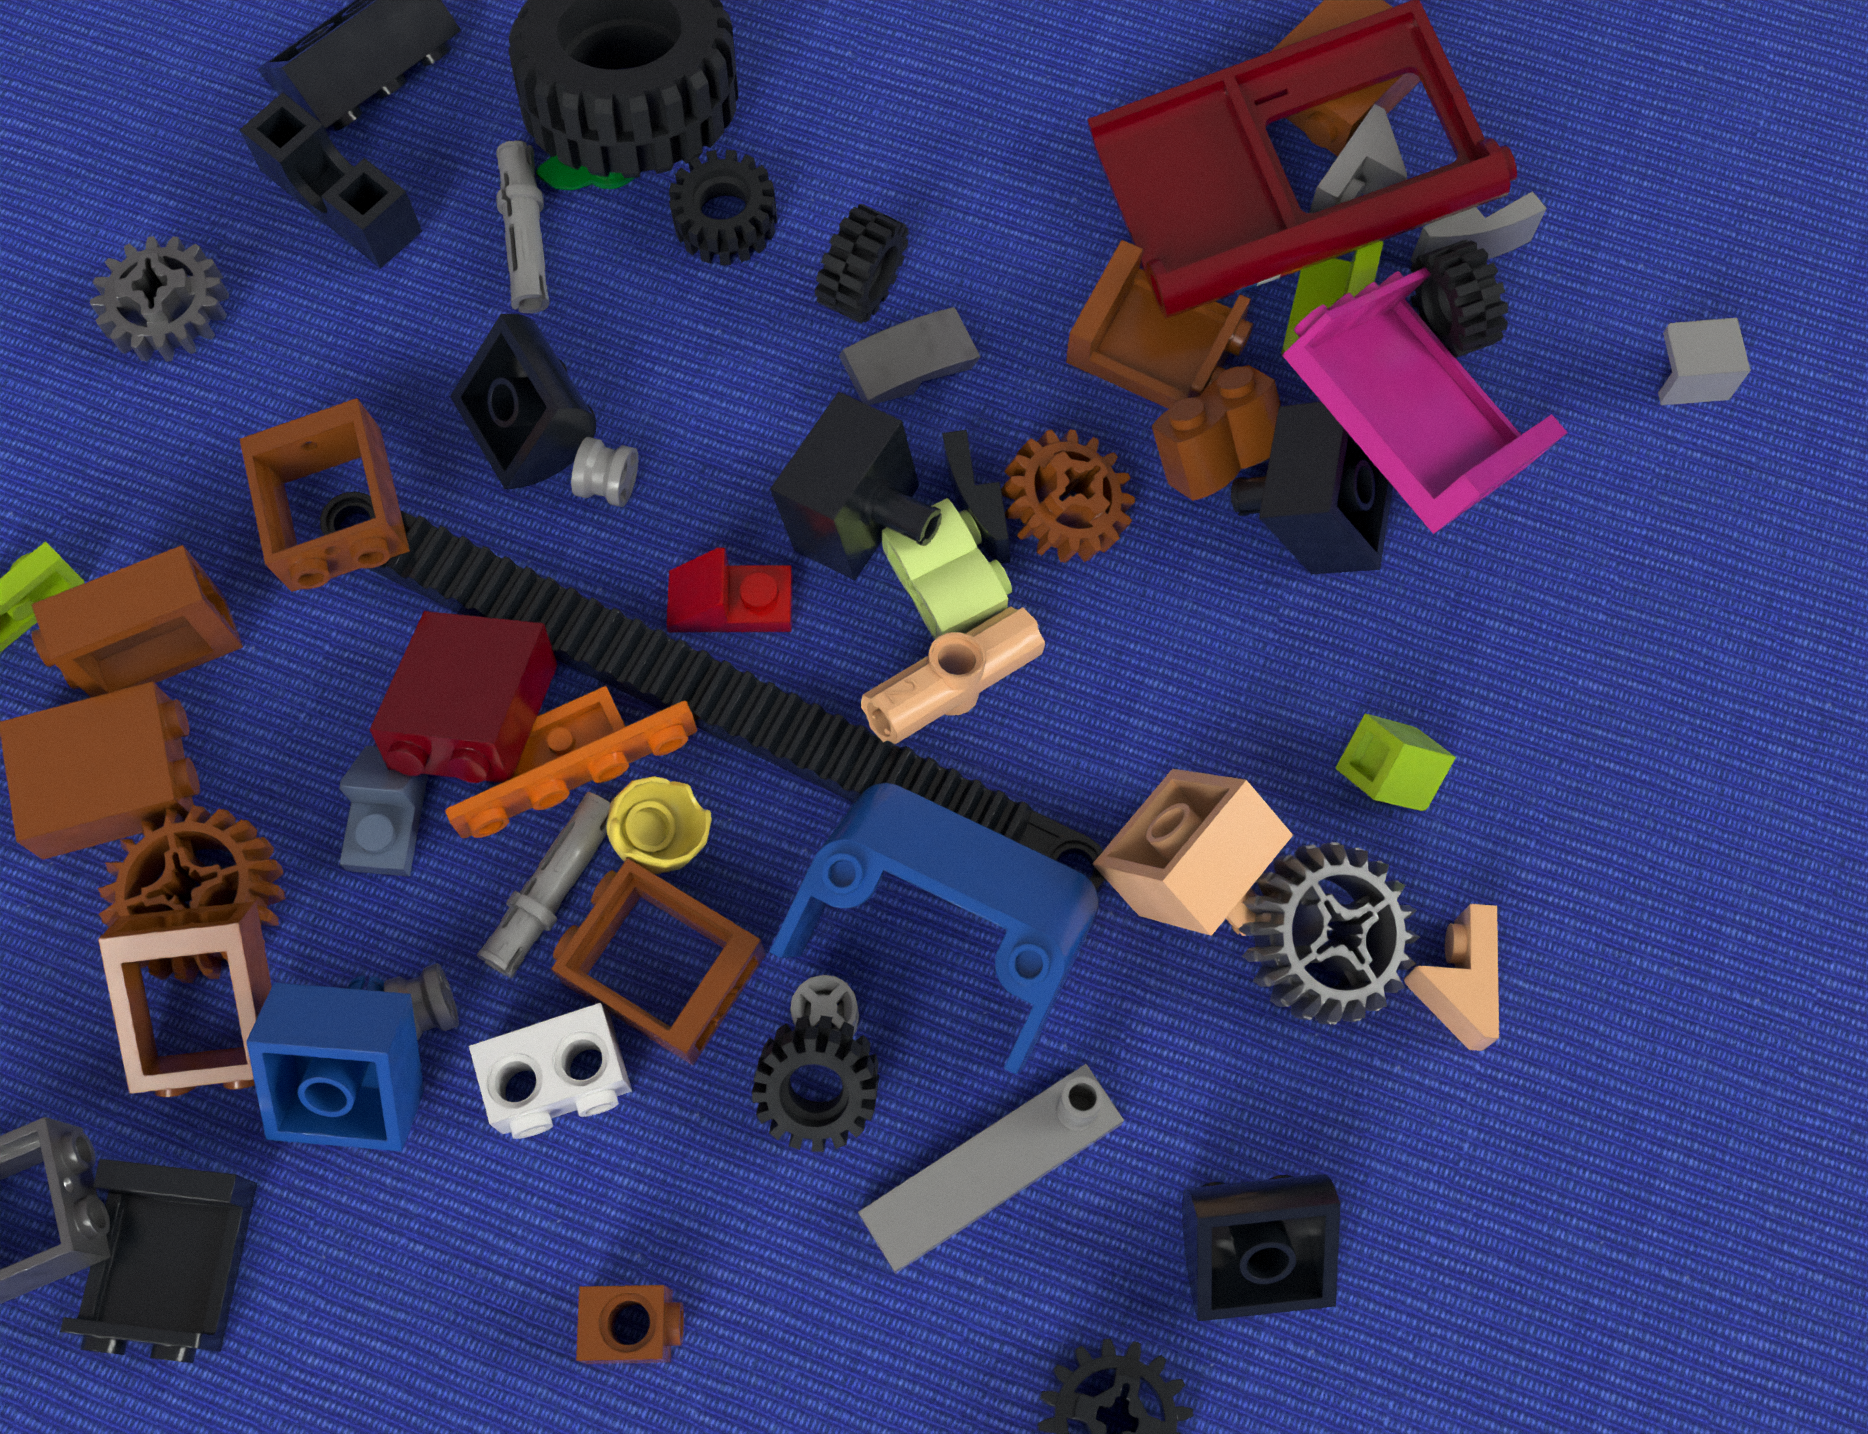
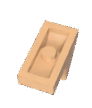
M1470 904L1455 919V924L1450 923L1446 931L1445 957L1447 963L1455 964V968L1416 966L1404 978V982L1469 1050L1483 1051L1499 1039L1497 906Z

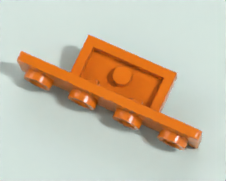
M604 686L537 716L513 778L448 807L445 813L450 824L461 838L490 836L505 828L509 824V818L531 808L544 810L554 807L563 802L569 796V791L592 780L595 783L610 781L626 772L629 768V763L651 753L655 756H662L681 748L688 741V736L697 732L693 714L687 701H682L625 727L607 686Z

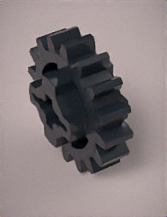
M1109 1338L1101 1341L1099 1358L1092 1359L1089 1352L1083 1346L1076 1348L1073 1352L1078 1368L1074 1372L1059 1364L1054 1367L1052 1373L1062 1386L1059 1392L1042 1391L1040 1393L1039 1400L1047 1406L1054 1408L1053 1418H1047L1037 1423V1431L1069 1434L1067 1419L1082 1424L1087 1434H1106V1425L1096 1420L1098 1408L1107 1409L1112 1407L1115 1399L1120 1397L1122 1387H1124L1121 1402L1124 1403L1122 1413L1125 1417L1132 1419V1428L1130 1431L1117 1432V1434H1181L1177 1432V1422L1187 1420L1194 1415L1192 1408L1175 1406L1173 1396L1179 1393L1185 1386L1183 1380L1176 1379L1165 1383L1159 1376L1164 1369L1167 1359L1160 1355L1151 1360L1147 1365L1140 1362L1141 1343L1135 1341L1130 1343L1125 1350L1124 1356H1117L1113 1342ZM1103 1370H1114L1108 1389L1098 1395L1091 1397L1074 1392L1078 1385L1091 1374ZM1140 1379L1155 1395L1161 1412V1420L1149 1416L1137 1395L1141 1383Z

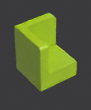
M1365 713L1335 769L1373 800L1425 811L1432 802L1456 757L1414 726Z

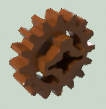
M1070 429L1060 441L1053 430H1047L1038 441L1032 438L1029 439L1005 468L1004 472L1010 478L1002 486L1001 494L1007 498L1014 499L1013 504L1004 512L1007 519H1021L1024 526L1017 534L1021 540L1030 537L1032 534L1039 539L1037 553L1043 555L1052 546L1057 548L1060 562L1066 563L1076 553L1084 562L1089 561L1099 551L1105 553L1120 539L1119 535L1132 521L1125 512L1135 503V497L1121 492V488L1131 479L1129 473L1115 474L1111 466L1116 462L1118 456L1114 452L1104 457L1100 456L1097 453L1099 440L1095 437L1084 446L1078 443L1076 430ZM1071 491L1076 492L1074 497L1070 495L1064 501L1059 499L1062 495L1067 496Z

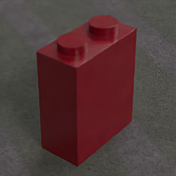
M424 611L370 727V732L387 769L396 770L410 776L430 774L456 777L470 783L482 781L503 783L512 779L558 665L544 623Z

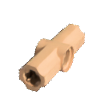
M1010 606L965 634L949 632L939 636L932 642L927 657L862 695L861 708L867 716L870 728L883 743L890 741L893 744H897L944 714L961 715L969 712L976 705L980 692L1042 655L1045 641L1039 632L1037 621L1023 607L1015 609Z

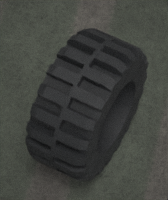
M527 0L511 27L508 51L523 123L528 133L535 138L536 144L552 157L557 155L560 162L573 169L578 170L581 166L587 167L592 175L608 177L609 172L622 173L624 178L640 177V172L655 170L656 174L670 171L676 162L683 160L687 164L695 157H699L703 152L702 147L704 145L711 148L723 135L724 128H727L732 122L737 110L736 101L739 96L733 28L729 14L723 9V4L720 0Z

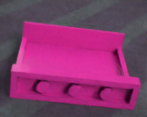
M1422 268L1405 277L1397 271L1379 286L1376 282L1369 284L1355 297L1348 293L1328 309L1324 304L1317 307L1294 328V332L1299 336V339L1282 356L1431 532L1435 534L1523 471L1568 432L1552 414L1522 435L1517 431L1405 300L1431 275L1426 268Z

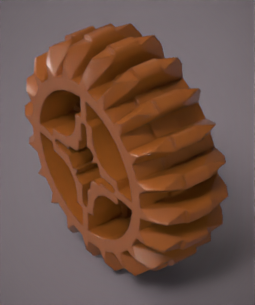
M192 805L186 819H184L178 811L166 809L163 827L158 828L151 821H141L142 833L145 836L142 840L135 843L130 839H120L122 849L128 853L123 862H105L107 871L117 879L114 883L98 888L100 897L112 903V905L99 913L102 923L110 927L120 916L256 901L260 924L268 927L279 925V917L267 909V906L286 900L284 890L278 885L272 884L284 875L283 868L276 860L269 859L274 853V847L265 837L256 838L257 828L247 820L241 819L236 822V818L228 810L219 808L211 816L203 806ZM215 849L229 852L233 855L236 865L224 869L218 864L206 867L196 857L195 851ZM196 882L201 885L199 887L193 888L196 886ZM192 899V901L189 902L190 906L185 903V901H189ZM224 951L139 962L141 968L148 966L149 974L157 979L167 980L174 973L175 978L182 983L193 984L199 969L209 979H220L221 962L224 959L228 961L227 953Z

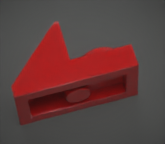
M716 548L669 570L668 633L792 632L793 574L791 565L729 566L726 549Z

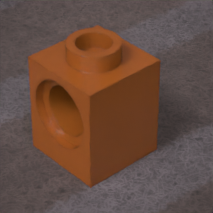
M665 1285L579 1286L576 1361L586 1364L671 1362V1346H682L683 1302H672L673 1290ZM642 1305L650 1317L649 1330L640 1342L633 1345H624L616 1334L615 1325L617 1318L627 1307Z

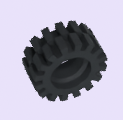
M726 149L725 159H717L716 150L707 151L708 162L702 164L698 157H695L688 162L690 173L680 167L675 174L677 184H670L669 204L676 236L680 243L684 241L686 251L692 256L699 250L701 261L711 264L714 254H717L720 257L721 265H731L730 255L738 253L742 263L750 260L749 248L751 246L759 254L766 248L765 237L772 240L775 234L774 223H777V210L772 179L769 180L768 171L764 166L760 165L756 168L755 159L745 154L740 163L738 162L735 150ZM720 196L737 197L746 204L745 209L741 213L728 219L709 218L701 211L704 204Z
M859 204L858 208L853 207L849 211L848 218H843L839 224L840 231L838 235L834 233L829 242L832 246L829 253H824L821 263L824 264V267L817 273L816 281L819 284L815 288V296H817L816 301L819 304L862 324L870 320L871 314L875 315L877 313L880 301H885L889 295L888 288L890 284L894 285L898 277L895 274L897 268L902 266L905 258L902 253L908 246V239L906 237L909 234V230L906 228V224L864 204Z
M1467 239L1418 256L1416 263L1412 264L1410 270L1414 273L1422 268H1426L1431 273L1414 290L1416 295L1411 296L1412 306L1418 307L1420 318L1455 358L1501 341L1504 337L1502 331L1507 330L1508 321L1502 316L1508 313V304L1502 301L1500 294L1505 293L1503 282L1497 284L1494 277L1498 270L1494 263L1487 265L1489 254L1484 248L1478 249L1476 242L1472 240L1467 242Z
M821 1015L819 1027H811L809 1016L797 1018L795 1030L793 1031L787 1023L778 1028L775 1039L773 1040L769 1037L763 1046L753 1080L752 1101L753 1103H759L756 1112L759 1121L762 1124L770 1119L772 1120L769 1134L777 1140L780 1139L785 1131L791 1133L789 1147L798 1150L801 1148L803 1138L812 1139V1152H824L826 1138L832 1139L836 1149L847 1145L849 1131L857 1138L865 1130L866 1119L871 1121L875 1111L879 1083L876 1053L869 1055L871 1043L864 1034L856 1041L853 1039L854 1026L844 1021L839 1032L831 1029L833 1017ZM810 1064L822 1065L834 1070L839 1075L843 1089L833 1100L824 1102L810 1101L795 1093L791 1086L790 1077L801 1066Z

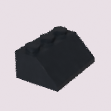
M354 0L257 68V70L279 94L282 92L322 123L325 129L331 126L334 131H338L355 121L363 113L358 105L371 95L376 93L379 99H382L407 82L403 72L414 64L421 61L425 67L446 55L452 49L448 40L459 33L461 29L441 0Z

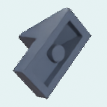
M365 746L340 781L339 789L350 800L351 806L339 864L345 871L410 877L428 774L410 776L396 770H388L376 746Z

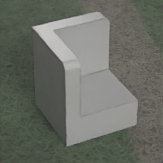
M1738 318L1668 324L1663 335L1672 373L1658 392L1660 404L1674 405L1729 400L1751 371Z

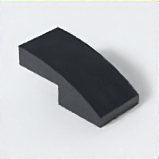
M967 430L942 433L949 478L960 510H967L973 517L981 534L982 543L980 544L985 551L1000 564L1010 563L1009 538L1000 482L975 485Z

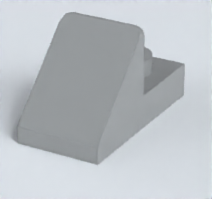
M1376 104L1373 105L1317 186L1310 214L1360 197L1362 193L1368 194L1407 180V172L1384 108Z

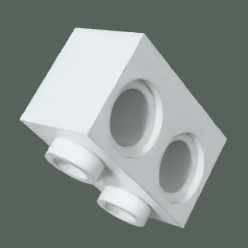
M601 1003L469 1046L489 1124L502 1134L511 1132L514 1139L526 1138L545 1132L553 1127L551 1118L575 1110L578 1111L580 1117L592 1116L608 1111L619 1104L617 1096L632 1092L611 1016ZM593 1049L602 1053L601 1067L594 1076L585 1080L571 1078V1063L580 1052ZM521 1071L535 1072L536 1085L531 1095L519 1102L507 1101L505 1091L511 1077Z

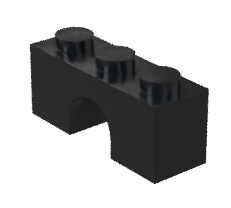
M283 92L240 129L260 171L380 269L422 232L406 191L365 158L353 167L336 149L324 125Z

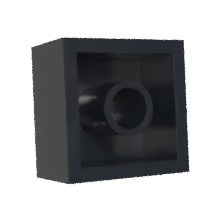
M839 391L770 488L794 551L854 581L882 542V530L889 528L916 541L920 546H926L936 535L942 519L939 508L931 507L912 498L919 487V482L902 420Z
M1322 402L1280 406L1267 475L1235 478L1231 486V503L1234 511L1239 512V516L1260 513L1259 519L1311 575L1380 570L1393 492L1392 484Z

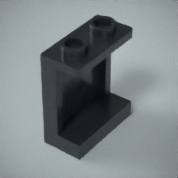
M99 1159L93 1187L108 1192L105 1207L110 1219V1229L106 1237L111 1257L90 1266L79 1315L76 1319L63 1317L60 1332L83 1335L80 1350L125 1355L128 1341L153 1344L150 1358L194 1363L197 1349L221 1352L257 1183L236 1174Z

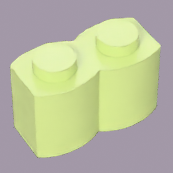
M948 498L931 506L941 510L942 519L936 535L926 546H920L916 541L889 528L882 530L883 550L898 579L913 599L920 616L935 640L949 632L965 634L1004 611L1008 607L1007 595L1012 593L1010 580L1002 565L997 560L988 562L977 548V545L982 543V538L971 514L967 510L958 512Z

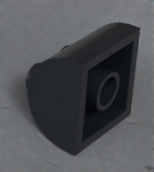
M500 314L450 395V398L504 489H515L544 481L575 461L582 441L586 437L594 438L596 417L592 408L584 402L568 376L565 364L557 358L535 321L520 314Z
M1327 1174L1297 1177L1277 1175L1269 1180L1231 1184L1210 1182L1201 1187L1184 1189L1182 1197L1184 1249L1197 1321L1336 1307L1341 1203L1334 1184Z

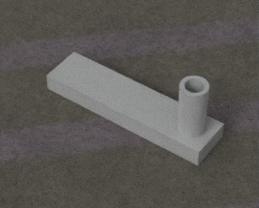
M1085 1064L860 1210L858 1214L896 1274L1121 1126L1124 1119L1088 1065Z

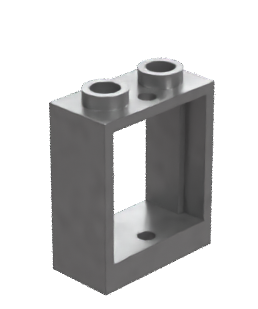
M43 1117L0 1136V1180L44 1162L61 1244L0 1270V1304L111 1257L106 1237L110 1229L109 1215L105 1205L97 1196L96 1188L93 1187L94 1177L92 1168L96 1161L95 1151L90 1139L81 1127Z

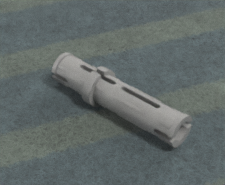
M508 141L502 143L496 150L501 182L500 190L496 195L498 211L503 215L505 223L507 262L511 285V306L514 310L519 308L521 313H537L545 310L550 304L540 228V212L544 207L543 194L537 188L535 180L533 147L531 145L527 146L526 142Z
M586 792L574 811L575 813L561 830L529 881L526 882L520 893L514 891L507 900L506 904L509 909L501 919L502 921L477 953L479 959L485 961L484 963L499 973L510 978L514 977L535 941L538 940L544 930L550 931L558 920L554 914L607 835L606 825L610 802L594 793Z

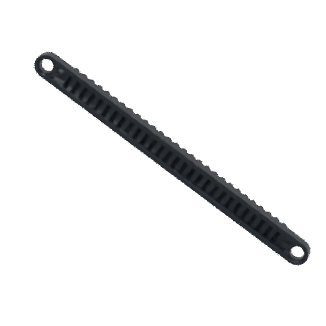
M355 491L342 493L332 498L326 504L320 516V528L324 536L339 531L341 522L351 514H366L370 517V520L376 518L371 496ZM400 510L410 551L390 558L381 566L367 568L462 615L544 623L557 661L661 711L679 702L687 701L697 728L853 803L856 802L866 789L873 785L881 783L898 785L1057 862L1067 854L1075 853L1082 855L1092 866L1093 875L1090 880L1094 884L1097 893L1103 887L1105 878L1092 865L1103 850L1090 837L1033 811L1023 801L1014 802L1010 800L1000 790L991 791L987 789L979 780H968L953 768L945 769L940 767L930 757L921 758L907 746L898 747L890 741L883 743L879 737L871 734L863 725L854 726L839 714L831 715L816 703L808 704L793 692L788 694L782 692L770 681L763 683L749 671L740 672L726 660L719 662L707 651H696L681 639L675 641L658 628L652 630L637 618L633 620L626 618L620 610L605 608L593 597L586 599L576 589L572 587L565 589L553 578L547 577L544 579L532 568L527 566L521 568L506 556L500 558L485 546L479 548L464 536L458 538L441 525L437 528L420 515L416 518Z

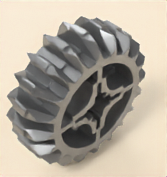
M1337 842L1324 843L1320 848L1314 844L1300 846L1295 850L1294 857L1292 855L1279 856L1273 861L1275 873H1262L1256 880L1264 896H1250L1243 902L1250 911L1256 914L1255 922L1244 923L1239 928L1243 934L1254 936L1255 947L1249 948L1242 957L1248 962L1260 961L1262 964V968L1256 974L1253 982L1257 983L1260 987L1274 985L1270 1002L1279 1007L1291 1005V1015H1294V1017L1303 1020H1311L1315 1017V1020H1318L1320 1024H1337L1341 1018L1348 1022L1360 1021L1362 1018H1365L1366 1010L1379 1011L1383 1007H1387L1385 993H1397L1405 988L1396 970H1408L1416 964L1404 953L1405 944L1414 943L1420 936L1411 930H1405L1404 919L1409 918L1417 910L1410 905H1399L1397 901L1406 885L1398 880L1385 882L1389 864H1385L1382 861L1368 862V851L1358 847L1346 849L1345 851L1344 846ZM1325 879L1337 884L1354 901L1350 904H1339L1333 894H1325L1318 881ZM1294 920V930L1292 932V925ZM1331 921H1337V922H1335L1334 924H1332L1330 927L1328 926V923H1329V922H1331ZM1327 930H1332V936H1327ZM1328 938L1331 940L1330 945H1323L1328 941ZM1308 963H1321L1326 971H1334L1341 983L1331 988L1315 980L1305 970L1304 966Z

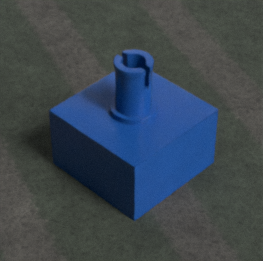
M364 975L353 978L347 988L273 983L246 1041L266 1140L403 1151L424 1093L411 994L385 992L384 981L374 976L370 977L366 990H362L365 983Z

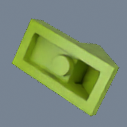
M46 541L33 552L18 558L12 564L9 572L0 578V653L37 623L31 604L85 583Z

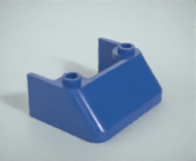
M881 783L869 787L859 796L814 857L769 952L780 958L802 956L826 904L837 908H854L862 905L875 893L884 872L891 873L1007 930L995 958V970L998 980L1009 993L1033 1005L1004 1066V1069L1014 1074L1019 1073L1025 1067L1097 915L1099 897L1094 884L1084 874L898 785Z

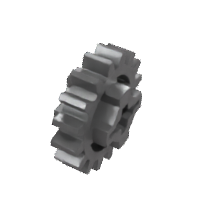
M154 236L148 237L146 249L139 252L131 244H127L124 246L127 256L125 260L119 262L108 258L105 261V264L112 272L109 277L94 278L93 284L101 294L90 299V305L99 316L95 320L106 337L112 339L122 353L126 354L133 349L141 361L147 362L154 350H158L166 362L172 361L174 348L183 346L188 353L193 354L196 352L193 339L200 335L212 340L215 334L208 323L210 320H225L227 315L219 302L228 299L229 293L221 281L223 276L212 258L207 259L197 244L190 246L186 250L179 237L173 236L168 241L166 247H160Z

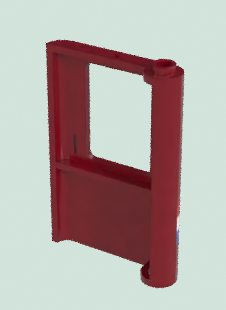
M1420 0L1408 1L1087 119L1096 153L1133 245L1143 249L1141 265L1158 307L1165 319L1508 196L1510 182L1517 178V167L1510 148L1507 145L1499 146L1493 138L1485 139ZM1407 73L1417 75L1427 92L1457 159L1451 164L1316 213L1310 214L1302 211L1272 145L1266 127L1274 121Z

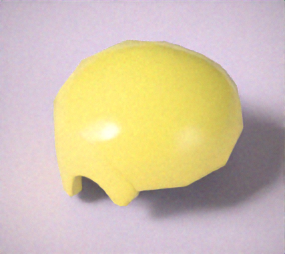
M652 776L631 781L611 801L606 829L613 849L624 862L629 858L653 874H661L683 868L707 844L712 818L710 810H705L699 805L690 785L676 781L670 782L665 778Z

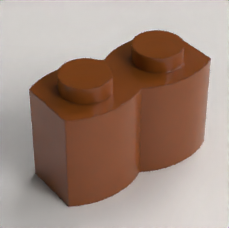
M1250 365L1233 367L1222 372L1216 380L1205 388L1200 396L1181 399L1172 404L1152 425L1168 485L1192 501L1198 500L1227 486L1239 474L1241 469L1254 466L1270 458L1278 409L1281 406L1275 380Z

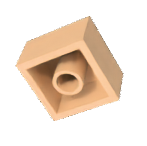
M1172 769L1092 865L1141 917L1210 936L1226 919L1238 935L1240 933L1242 936H1246L1239 928L1244 923L1255 922L1256 914L1250 911L1243 902L1250 896H1258L1251 886L1293 834L1247 780Z

